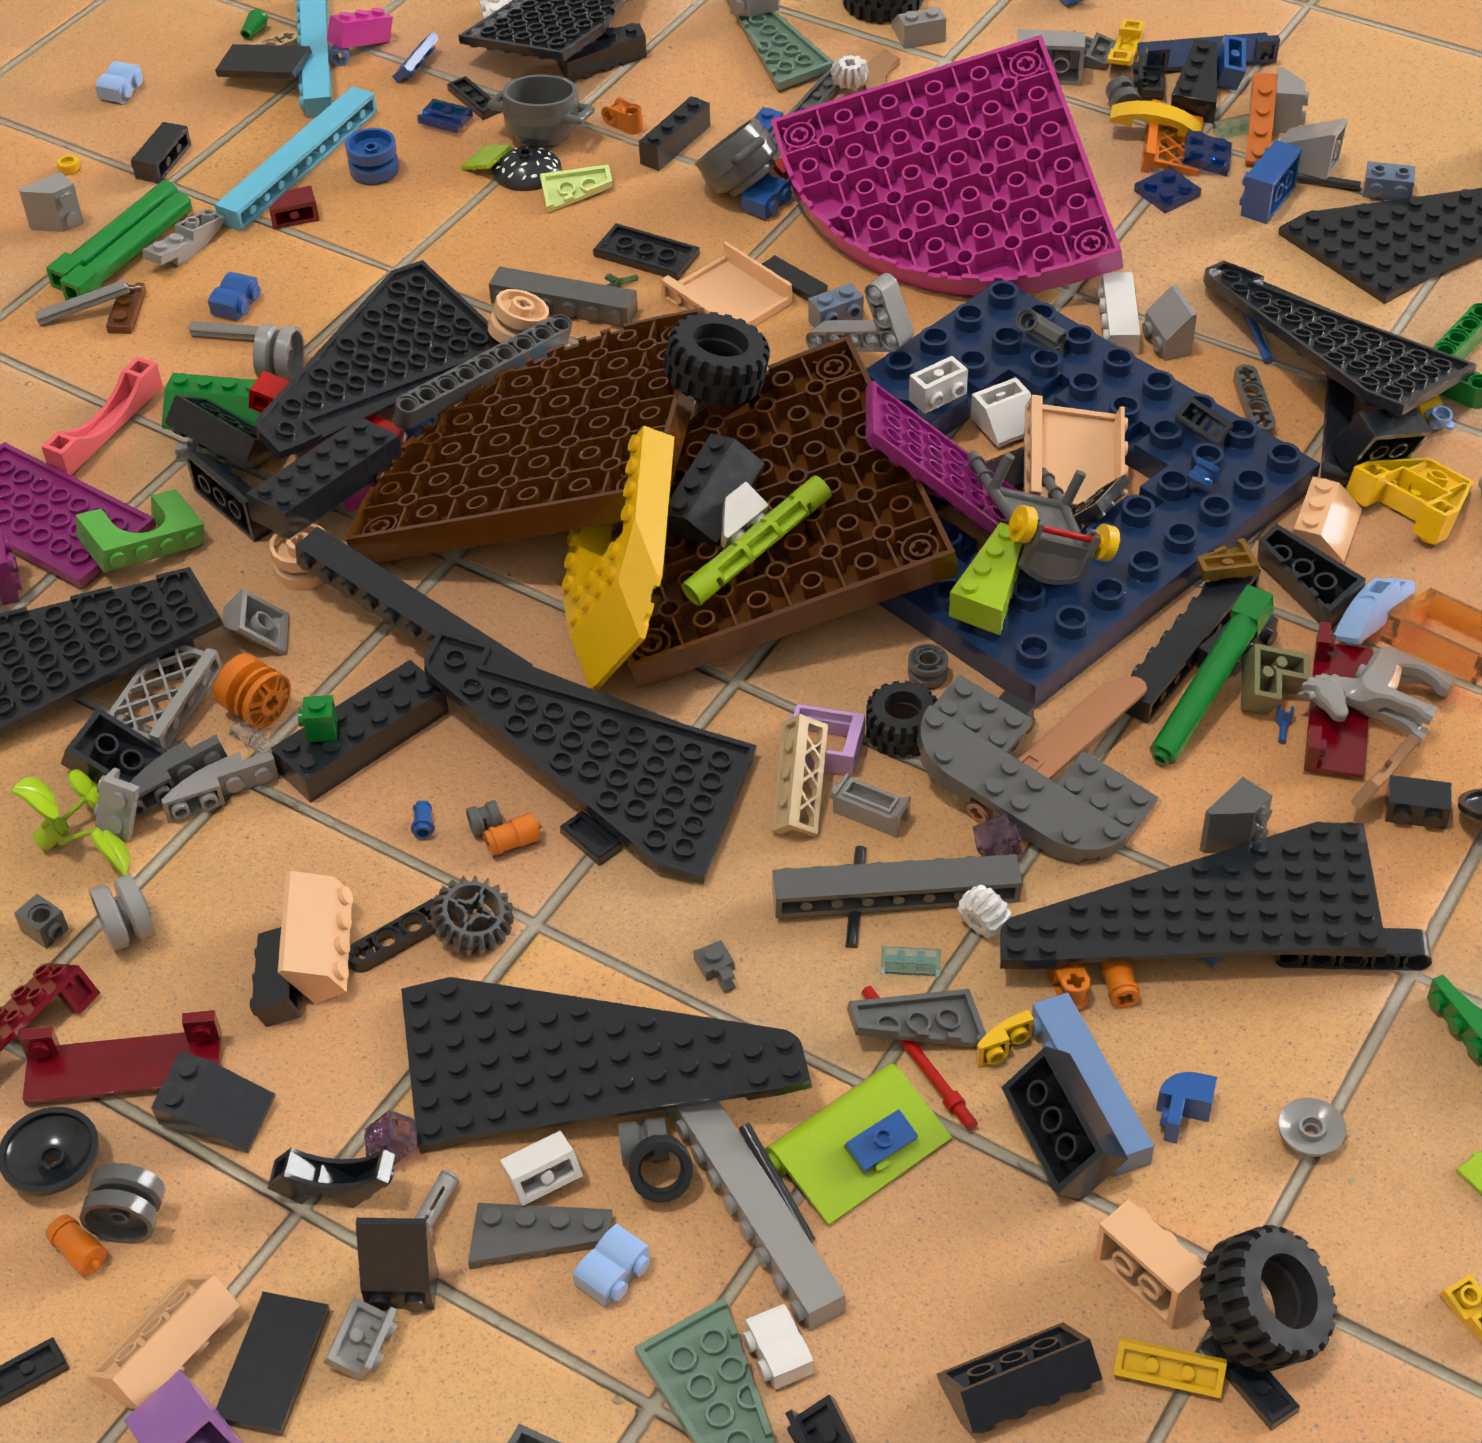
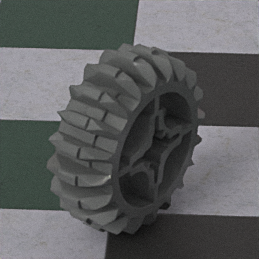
M464 875L460 878V883L452 879L448 887L442 886L439 890V895H436L433 899V907L430 910L432 918L431 927L436 929L435 936L437 939L444 938L443 944L445 948L450 945L455 946V954L461 949L466 950L468 957L472 954V950H476L480 956L484 954L485 948L493 952L496 949V945L502 946L506 936L511 933V924L514 921L513 905L511 902H508L509 897L507 893H500L501 888L499 884L493 887L489 886V878L483 883L478 882L476 875L472 881H468ZM483 904L487 905L492 911L485 908ZM477 909V911H476V913L474 914V916H472L471 919H470V921L467 922V921H468V918H469L471 915H473L474 911ZM452 920L455 921V922H457V923H459V925L461 926V928H459L458 926H456V925L452 922Z

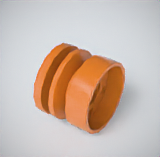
M243 653L233 657L220 670L214 683L213 695L215 701L232 714H236L254 728H263L271 725L286 709L292 688L290 680L285 675L277 672L272 667H268L253 655Z

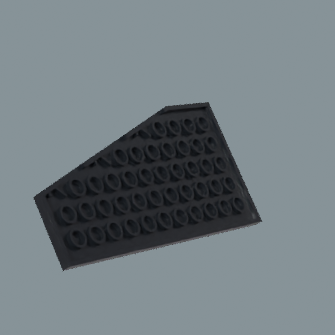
M512 0L458 35L459 42L472 48L482 47L489 51L500 50L504 53L521 54V56H535L539 59H553L556 62H565L570 56L580 52L583 47L595 42V39L606 31L627 0Z

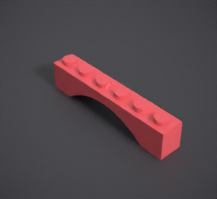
M136 356L121 371L110 397L93 418L76 429L57 431L41 446L46 463L72 475L163 387L157 363Z

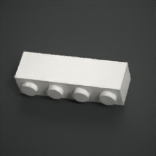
M1109 272L1103 274L1102 282L1097 284V297H1102L1099 298V313H1103L1101 314L1102 337L1116 346L1127 348L1134 355H1138L1141 334L1133 273Z

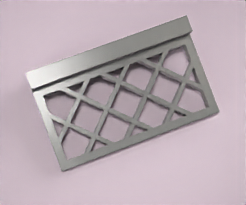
M183 645L175 649L176 655L162 660L157 658L141 666L108 714L117 718L120 714L130 712L132 720L123 723L131 728L134 727L135 731L168 750L223 668L216 650L207 648L204 652ZM192 657L199 659L196 665L184 669L183 660ZM179 662L181 670L164 674L162 667ZM156 669L160 670V677L145 681L144 677L148 672ZM184 677L185 681L181 687L169 690L167 682ZM161 684L165 685V692L153 696L149 695L148 688ZM145 691L147 698L130 703L129 699L133 693ZM169 699L170 703L167 708L155 712L154 703ZM150 706V714L135 718L133 710ZM154 720L155 725L149 734L139 731L138 725Z

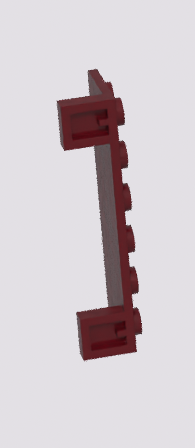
M1320 621L1315 643L1312 677L1315 678V675L1324 673L1330 676L1336 674L1340 677L1354 678L1361 663L1367 666L1373 655V649L1335 644L1336 635H1331V623ZM1310 700L1304 770L1363 778L1365 773L1369 717L1347 705L1349 713L1346 719L1342 722H1337L1325 710L1317 706L1313 700Z
M42 964L33 972L34 977L12 992L11 999L4 1006L0 1007V1052L20 1033V1029H24L57 995L72 1014L79 1015L100 994V991L79 965Z
M215 1010L182 1013V1026L184 1029L182 1033L60 1045L53 1026L20 1029L19 1041L27 1058L23 1102L25 1105L157 1092L160 1091L179 1051L210 1060L220 1065L222 1031Z

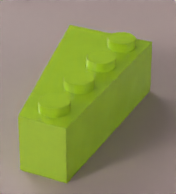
M999 523L950 591V617L1001 635L1003 629V622L1008 612L1010 598H1012L1015 581L1020 570L1018 563L1025 546L1024 543L1011 540L1009 525Z

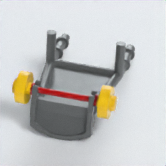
M971 451L967 454L968 465L971 470L976 472L978 483L984 486L988 495L1008 520L1011 540L1025 544L1018 565L1029 576L1046 584L1063 585L1082 581L1093 558L1104 562H1109L1114 558L1120 543L1118 528L1112 525L1101 524L1096 530L1090 529L1087 535L1081 534L1070 509L1086 477L1085 472L1076 470L1064 494L1063 489L1056 485L1055 476L1048 472L1046 468H1042V487H1045L1048 491V498L1001 487L1015 458L1012 454L1004 453L994 476L990 470L986 469L984 466L985 460L976 451Z

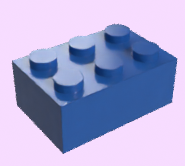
M1275 140L1270 148L1267 147L1261 159L1255 161L1253 169L1244 175L1242 185L1245 188L1239 205L1242 206L1240 216L1264 224L1271 220L1296 188L1302 148Z

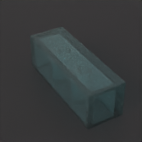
M1250 113L1214 121L1213 135L1220 141L1248 134Z
M882 946L881 974L940 977L941 949Z

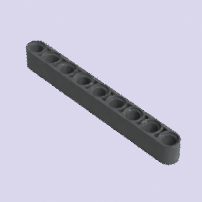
M562 314L554 315L399 396L395 404L393 423L400 429L408 430L436 416L450 404L457 405L466 399L465 394L480 384L484 388L496 381L494 376L511 367L513 370L527 365L525 360L530 357L535 361L547 356L545 351L563 344L565 347L568 344L573 325L571 319Z

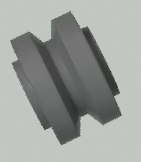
M922 644L910 651L908 656V677L913 684L919 683L923 685V688H935L946 681L948 675V655L943 648L934 644Z

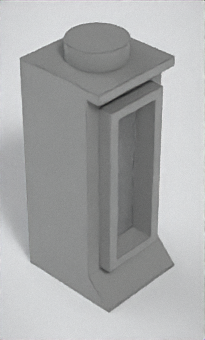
M846 773L840 783H835L832 788L830 797L833 799L834 813L897 838L899 835L900 819L908 821L910 818L911 796L901 798L851 778L848 773Z

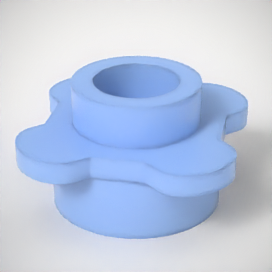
M1438 405L1433 409H1428L1425 413L1426 417L1430 420V428L1434 430L1452 429L1455 425L1451 420L1453 412L1446 406Z

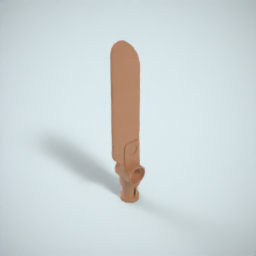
M1135 676L1124 677L1108 682L1096 689L1018 760L1051 780L1145 695L1147 691L1146 683L1141 678ZM977 800L971 801L966 805L967 812L973 820L981 825L989 821V816L994 812Z

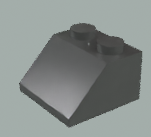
M1242 777L1206 810L1199 850L1203 853H1218L1266 838L1268 834L1267 822L1272 814L1270 807L1273 796Z

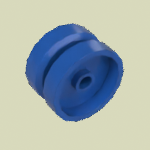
M382 128L361 129L352 133L346 139L345 148L351 177L356 181L364 184H377L392 179L398 173L400 167L396 153V141L394 135L388 130Z

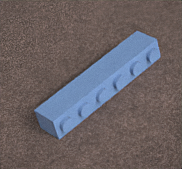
M1069 993L1033 1003V1035L1040 1038L1042 1049L1047 1046L1071 1054L1128 1157V1160L1115 1170L1113 1175L1118 1176L1150 1165L1154 1145Z

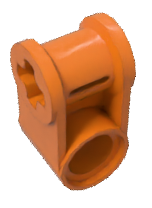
M622 97L617 98L611 106H605L601 110L602 118L608 125L621 129L628 134H637L644 128L641 106Z
M1068 963L1064 965V968L1046 969L1051 984H1053L1057 996L1068 992L1078 1011L1084 1010L1089 1003L1086 991L1090 987V978L1084 964Z

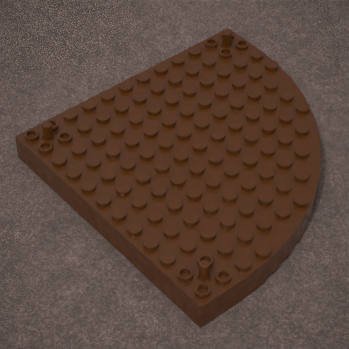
M704 307L623 324L624 329L611 332L610 328L600 331V336L588 340L586 336L577 338V344L564 348L563 344L545 351L547 356L535 361L530 357L525 360L527 365L513 370L511 367L494 376L496 381L483 388L480 384L465 394L466 399L457 406L450 404L438 413L439 419L431 426L428 423L423 425V432L417 438L412 436L400 447L402 450V460L394 459L391 462V468L386 472L378 474L376 477L378 483L375 487H369L358 508L345 539L347 545L375 564L390 560L392 565H397L401 562V559L407 557H421L430 553L450 552L454 549L466 547L475 548L484 544H499L508 540H523L532 536L552 535L556 532L576 531L585 527H601L609 523L623 522L624 520H621V512L626 501V497L623 496V490L628 481V474H626L625 469L630 459L628 443L631 436L637 435L643 426L674 437L670 481L671 490L695 400L694 397H687L682 394L680 389H676L668 380L663 367L669 334L673 326L685 316L690 314L694 316L699 312L705 313Z
M850 336L803 351L768 365L769 370L766 371L762 389L752 399L738 405L732 403L730 406H723L722 404L710 405L708 404L709 402H706L697 409L698 414L689 420L669 500L711 433L736 439L765 463V468L753 489L769 505L766 515L814 475L820 477L828 485L832 495L830 499L810 513L808 517L793 527L779 541L775 542L758 556L754 562L746 566L700 606L695 605L687 598L681 585L725 549L721 546V542L718 546H712L671 536L666 528L662 579L660 586L653 589L651 594V603H654V608L649 620L645 640L627 658L637 689L959 575L955 550L921 481H915L909 471L902 466H895L886 454L880 450L872 449L867 443L866 387L872 381ZM622 521L617 522L616 530L612 533L610 543L612 541L615 542L623 531Z

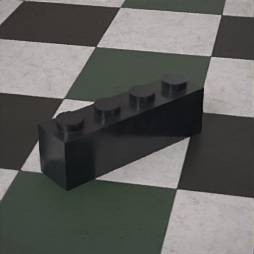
M690 96L640 139V164L660 171L711 126L710 103Z

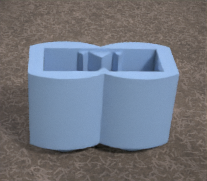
M120 61L112 62L106 73L102 74L96 82L95 87L98 99L121 104L125 103L132 96L133 91L142 84L143 74L139 65Z
M615 1224L604 1234L596 1247L577 1265L572 1273L574 1285L604 1307H608L613 1301H620L628 1290L627 1283L635 1276H642L649 1267V1246L618 1224Z

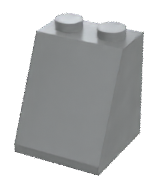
M1342 118L1293 127L1280 136L1278 141L1302 148L1298 173L1325 180L1329 177L1339 163L1348 119Z

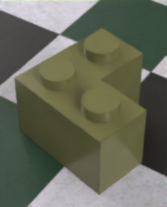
M1255 643L1241 659V710L1268 715L1282 700V692L1295 695L1302 688V684L1309 679V654Z

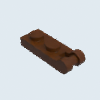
M145 283L128 284L129 294L115 299L106 324L108 333L132 334L145 298Z

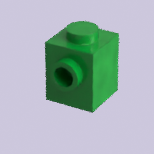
M333 695L303 697V709H298L299 727H304L307 742L337 740L338 716Z

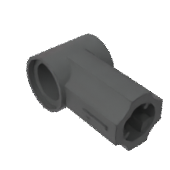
M1024 309L1018 313L1016 325L1021 331L1056 351L1063 347L1067 340L1068 331L1034 310ZM1034 317V324L1028 328V321Z

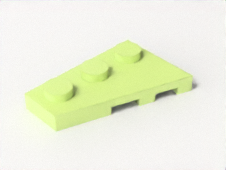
M609 165L540 174L547 213L613 188Z

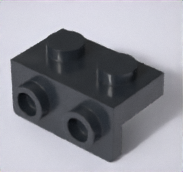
M1138 54V62H1133L1132 75L1133 83L1140 97L1148 99L1164 98V65H1143V54Z
M829 1394L800 1414L792 1409L785 1413L790 1423L787 1430L795 1443H857L835 1398Z

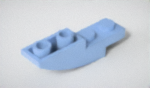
M1390 577L1388 579L1373 578L1357 594L1345 611L1334 633L1336 635L1335 641L1345 642L1351 646L1363 643L1364 640L1388 623L1387 612L1415 592V581Z

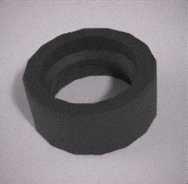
M665 1134L652 1135L641 1140L632 1150L628 1161L629 1176L635 1191L644 1199L655 1203L670 1202L681 1197L689 1188L693 1177V1163L686 1146L677 1138ZM656 1149L671 1151L680 1162L681 1171L678 1179L672 1185L664 1188L650 1186L641 1174L643 1159L648 1153Z

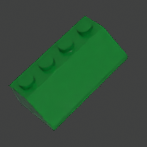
M172 373L164 390L162 428L173 430L172 427L164 422L175 395L207 398L256 426L257 418L261 413L248 408L250 388L256 379Z

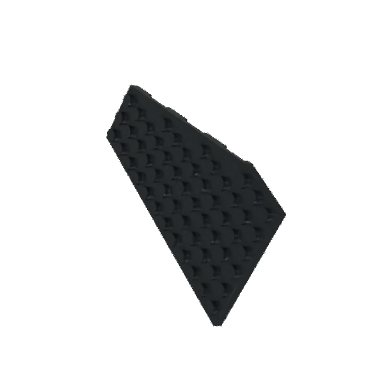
M187 567L158 574L154 580L118 589H113L112 586L72 595L69 601L32 610L23 607L0 613V737L224 625L191 568Z

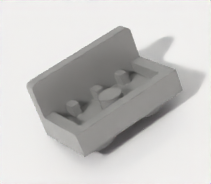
M113 768L106 776L103 775L97 785V792L100 794L99 801L93 812V816L96 817L95 827H98L101 831L108 829L120 839L128 841L133 835L140 786L120 780V770Z
M354 1297L349 1304L323 1363L359 1381H362L369 1371L375 1373L384 1356V1353L379 1351L383 1341L389 1342L396 1329L397 1322L393 1321L397 1309L390 1307L384 1312Z

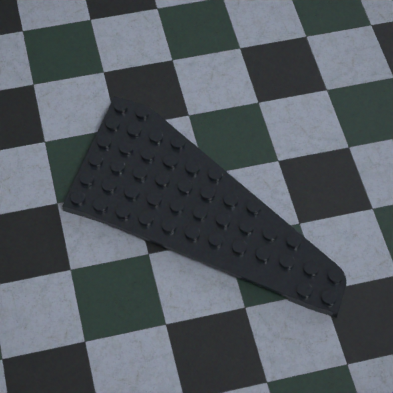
M1482 188L1463 189L1461 191L1426 196H1412L1410 198L1368 204L1362 203L1360 205L1318 211L1311 210L1280 226L1278 235L1383 304H1386L1428 279L1482 255Z
M423 260L391 270L258 416L255 430L256 436L279 460L296 454L330 438L360 417L367 420L394 407L399 396L500 343L488 332L489 321Z
M447 977L401 988L417 1147L421 1154L498 1135L746 1097L748 1101L812 1088L802 1043L795 1034L784 1029L455 977Z

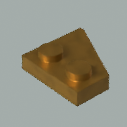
M1244 538L1236 540V546L1227 550V547L1221 546L1213 552L1197 557L1196 567L1203 581H1218L1233 577L1246 578L1259 574V564Z

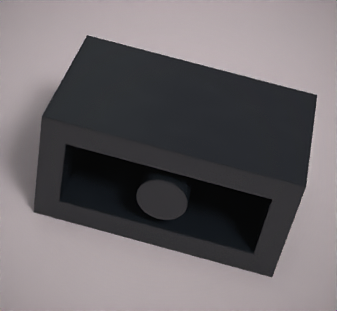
M1390 775L1385 794V822L1446 829L1451 813L1452 783Z

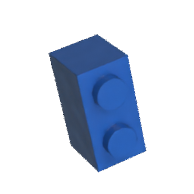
M1225 34L1217 49V86L1237 90L1246 73V38Z

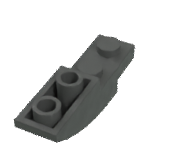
M217 735L189 748L186 741H183L156 758L133 778L130 783L140 786L135 818L162 805L161 800L175 786L196 771L228 757Z

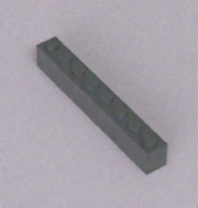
M1017 854L772 870V895L775 918L845 914L853 911L875 912L959 906L962 896L968 890L980 884L986 888H992L994 893L1000 895L1004 902L1013 903L1020 902L1023 884Z

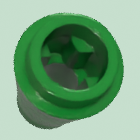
M254 9L248 13L240 31L244 39L251 40L267 26L268 17L266 13L260 9Z

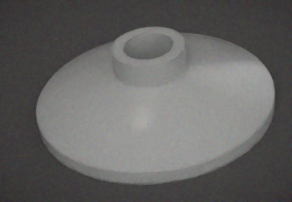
M1300 1098L1287 1104L1280 1113L1278 1120L1279 1133L1284 1142L1298 1153L1314 1157L1329 1155L1338 1150L1345 1140V1120L1341 1113L1328 1102L1316 1098Z

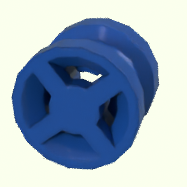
M1197 456L1195 459L1196 465L1192 470H1189L1187 476L1211 488L1213 484L1212 479L1215 474L1219 473L1221 468Z

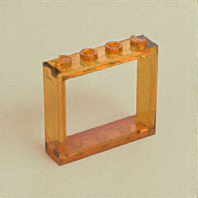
M1430 587L1389 615L1380 641L1474 685L1482 680V652L1474 651L1420 626L1422 622L1430 618L1482 642V610Z

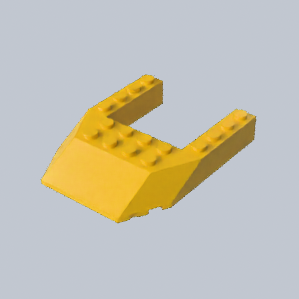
M643 426L637 435H632L628 443L630 459L625 469L626 474H628V481L623 490V496L626 497V501L621 512V520H624L621 535L615 542L612 541L610 543L613 523H609L601 527L591 526L570 531L567 537L569 553L564 561V567L567 568L561 587L564 591L563 605L569 636L588 687L596 691L645 640L649 620L654 608V603H651V594L653 589L660 586L662 579L674 437Z

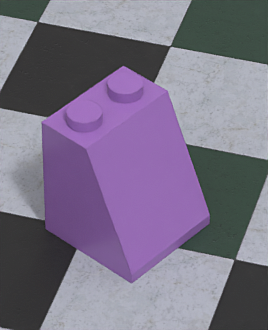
M181 1369L124 1419L138 1443H243L202 1391Z

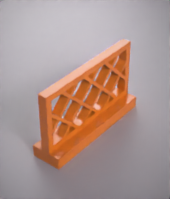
M1152 99V102L1161 103L1160 100ZM1192 115L1202 123L1200 140H1189L1186 137L1177 136V129L1175 127L1146 122L1140 171L1150 173L1151 166L1197 176L1200 164L1204 117ZM1168 130L1171 134L1167 135L1163 131ZM1175 139H1178V140L1181 141L1182 143H1181V144H1177L1174 140H1175ZM1166 143L1170 147L1166 149L1162 144ZM1189 148L1192 153L1189 154L1184 149ZM1177 152L1181 157L1176 158L1172 153ZM1166 157L1169 161L1161 160L1158 158ZM1188 162L1191 166L1184 165L1183 163Z

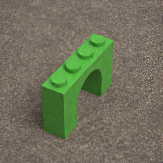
M173 489L151 495V516L155 518V522L159 526L155 530L144 533H132L121 530L111 522L102 509H97L76 515V536L105 573L203 546L204 523L178 491Z

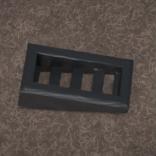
M1191 395L1174 416L1175 421L1209 443L1218 446L1234 427L1232 423ZM1194 409H1196L1198 412L1194 415L1191 421L1188 420V416ZM1201 415H1206L1202 423L1199 426H1197L1195 423L1198 421ZM1211 419L1215 422L1207 432L1203 429ZM1219 424L1224 426L1216 438L1212 436Z

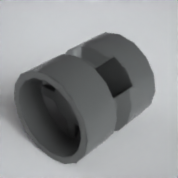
M1118 76L1112 79L1106 87L1105 93L1111 105L1128 101H1142L1133 81L1127 76Z
M664 1117L645 1119L643 1125H639L636 1121L617 1123L623 1167L629 1166L628 1161L632 1150L641 1140L652 1135H667ZM656 1149L648 1153L644 1158H648L651 1163L670 1160L669 1151L665 1149Z

